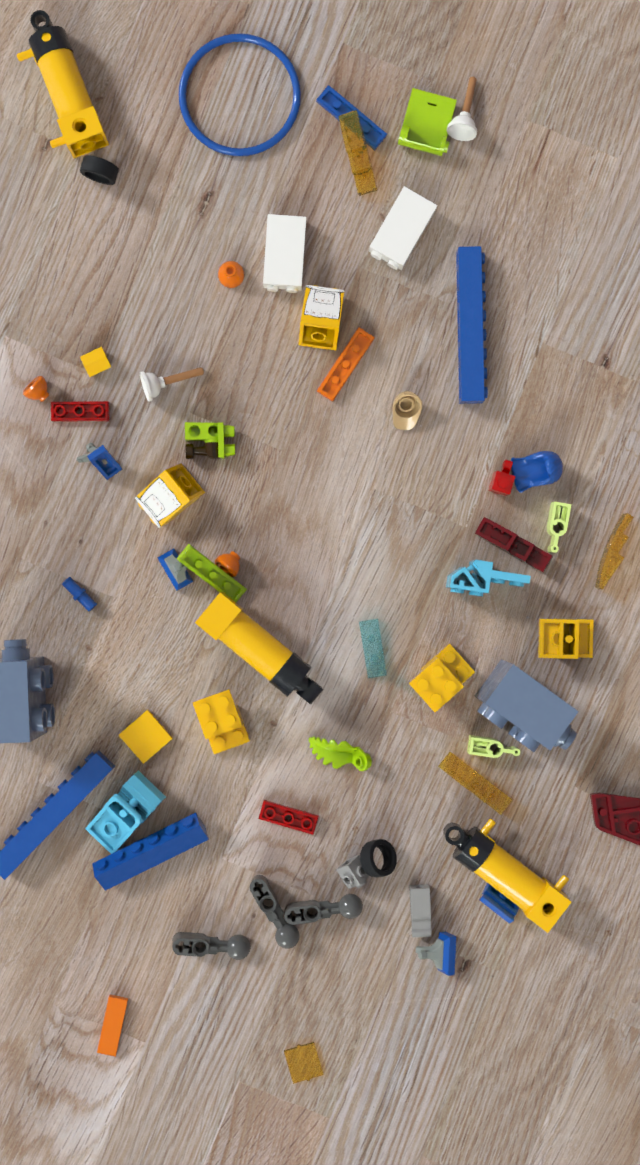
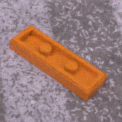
M109 995L97 1053L116 1057L128 998Z

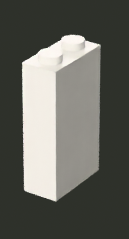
M404 186L369 247L371 256L377 260L383 259L388 262L387 265L395 270H402L438 205Z
M268 214L263 286L268 291L276 292L279 289H286V292L297 293L298 290L302 291L306 217Z

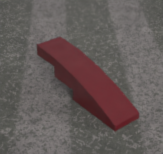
M486 517L482 519L475 532L476 535L542 573L545 572L553 558V555Z

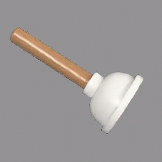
M475 77L469 78L462 112L453 118L447 126L446 131L448 135L456 140L470 141L477 135V128L470 114L477 81Z
M200 367L164 378L142 371L140 372V378L146 398L151 402L153 398L160 394L161 388H165V385L203 375L204 370Z

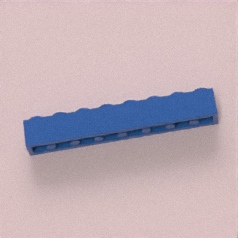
M481 246L458 247L456 251L459 404L483 403L488 396V389L484 387V379H487V367H484V360L487 359V349L483 348V341H486L487 336L486 329H483V322L486 321V310H483L486 292L482 291V283H485V272H482V264L485 263V253L482 252Z
M100 751L95 754L91 752L84 759L87 763L82 768L78 766L71 773L73 777L69 781L65 779L57 787L59 791L56 795L51 793L44 800L46 805L42 809L38 807L31 814L33 818L29 822L24 821L17 828L19 830L18 834L15 837L10 835L5 840L4 844L6 846L0 850V876L4 880L113 770L115 765Z

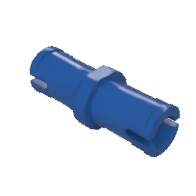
M68 577L62 583L74 596L73 599L75 601L78 600L88 612L97 605L86 593V589L81 588L71 577Z

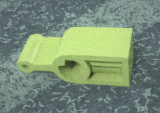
M551 502L547 522V532L552 536L550 546H548L549 553H557L559 550L557 546L559 536L564 535L567 531L572 504ZM558 523L561 530L555 532L553 526Z
M469 735L467 752L470 755L492 758L500 757L503 752L511 753L514 756L520 755V750L515 746L504 747L497 739ZM492 744L498 747L496 752L490 749Z

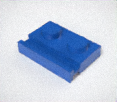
M487 883L479 900L510 924L514 921V916L517 914L519 907Z

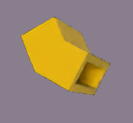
M102 347L80 356L89 377L111 368V364Z

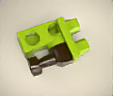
M185 422L186 442L204 441V446L202 447L186 444V459H193L194 455L207 456L210 459H225V457L235 455V444H225L224 438L235 437V427L224 425L223 422Z

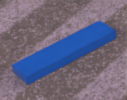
M328 85L316 99L319 105L374 151L387 137L386 132L331 86Z

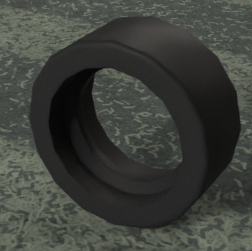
M91 155L83 157L80 167V173L83 176L106 185H114L119 172V168L115 164Z
M378 839L369 841L362 847L360 862L363 870L369 876L376 878L390 875L395 870L397 855L391 843L387 840ZM376 847L380 849L383 855L381 870L377 868L373 859Z

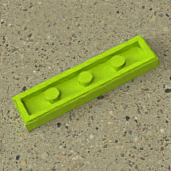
M190 544L177 557L179 562L217 591L224 592L234 602H237L247 590Z

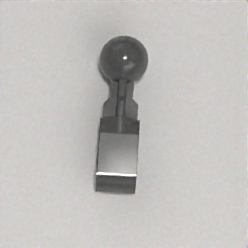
M256 875L250 883V891L268 920L273 922L277 928L275 933L277 944L285 949L293 948L300 938L297 927L286 923L283 917L284 912L266 877ZM256 882H258V884H263L262 891L259 887H255ZM266 898H270L273 900L274 904L272 906H266L263 903V900Z
M346 894L339 902L330 903L328 900L292 902L287 905L284 918L291 925L313 923L319 919L330 918L333 914H341L347 919H354L361 914L363 904L361 899L355 894ZM309 908H315L318 912L312 915L309 914L307 910Z
M178 932L172 938L173 951L181 956L202 957L206 954L216 955L218 952H227L232 959L241 960L248 956L251 949L249 940L243 935H234L226 941L219 940L218 937L206 936L203 933ZM198 942L205 943L201 948L195 946Z

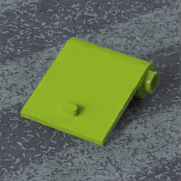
M412 88L398 145L439 156L447 153L450 142L446 141L448 135L446 130L452 120L457 100Z

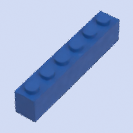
M197 813L191 814L92 863L94 877L106 891L209 840L206 827Z

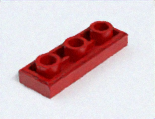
M109 401L51 402V421H110ZM79 408L83 409L81 414H77Z
M264 800L258 819L313 835L319 815ZM291 815L292 819L286 820L285 816Z

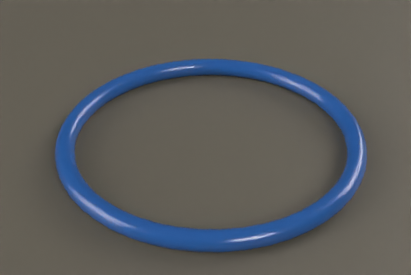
M229 34L209 41L190 58L181 76L179 105L186 125L201 143L222 154L249 156L270 149L286 136L299 112L301 90L293 64L276 45L258 36ZM232 42H248L272 52L287 69L293 87L292 108L284 126L271 139L248 148L226 147L210 140L197 128L187 106V84L197 62L212 49Z

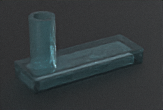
M378 619L359 621L367 677L386 676Z

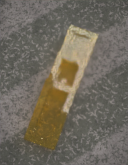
M357 110L338 116L359 196L377 191L375 176Z
M628 513L622 514L604 548L595 585L597 589L605 587L624 559L618 553L629 538L623 534L634 518Z
M449 752L438 766L500 815L503 814L513 801V799L452 752Z

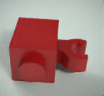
M505 460L501 472L495 471L493 473L488 491L504 496L510 495L515 479L514 475L509 474L513 461Z

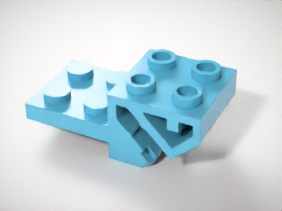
M472 560L467 568L460 567L447 576L446 587L450 588V592L464 594V590H467L469 595L483 596V593H489L490 582L505 584V581H510L509 585L524 587V584H530L531 576L492 570L493 562Z
M138 770L122 786L120 792L114 794L85 829L112 854L152 814L166 796Z

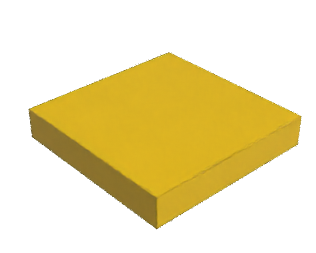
M149 710L145 711L119 734V737L143 764L173 739Z

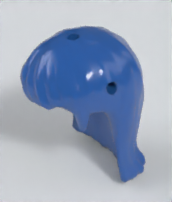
M540 451L523 458H511V461H513L511 472L515 476V486L520 493L534 486L557 482L563 472L561 458L558 454L551 451Z

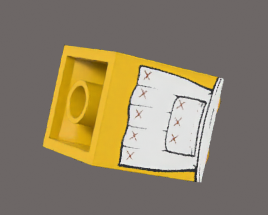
M306 285L300 322V346L336 350L344 290Z
M180 463L163 471L135 499L139 507L150 516L152 523L160 528L168 524L205 494V491L184 465Z

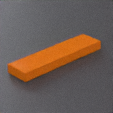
M358 327L317 392L333 402L375 337Z

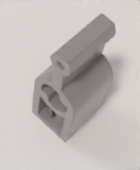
M428 884L409 885L412 937H431L430 887Z

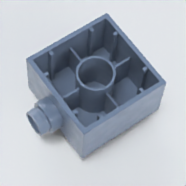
M26 639L4 640L5 649L1 650L0 743L31 742L47 733V727H54L55 724L54 704H46L45 688L53 687L52 665H44V656L30 657V648H26Z
M501 659L475 695L476 698L483 702L477 711L501 729L507 721H510L514 726L508 734L532 752H535L540 744L550 751L553 747L557 746L566 750L576 738L577 733L571 728L570 723L579 711L512 663Z

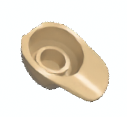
M404 391L396 396L393 402V424L395 428L409 430L415 427L422 410V401L415 393Z

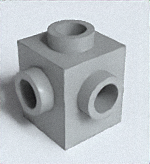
M359 855L347 859L336 869L348 889L353 887L360 888L367 883L366 879L369 875L363 870Z

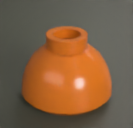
M235 261L223 263L218 270V279L227 288H235L244 280V270Z
M38 376L31 381L24 389L23 395L32 400L44 401L49 396L47 382L44 377Z
M231 551L230 554L218 556L215 559V564L231 577H236L240 567V556Z

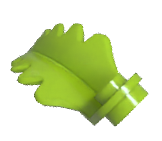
M315 736L309 738L310 748H313L312 754L317 753V760L324 757L323 765H328L332 762V767L338 769L348 763H352L359 771H366L372 765V759L368 753H365L360 747L351 746L347 741H341L338 745L335 740H330L328 743L325 738H322V741L319 737L315 738Z

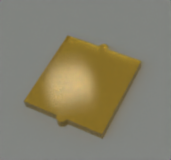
M314 1042L304 1045L298 1044L297 1047L284 1050L293 1084L305 1080L310 1081L311 1078L323 1075Z

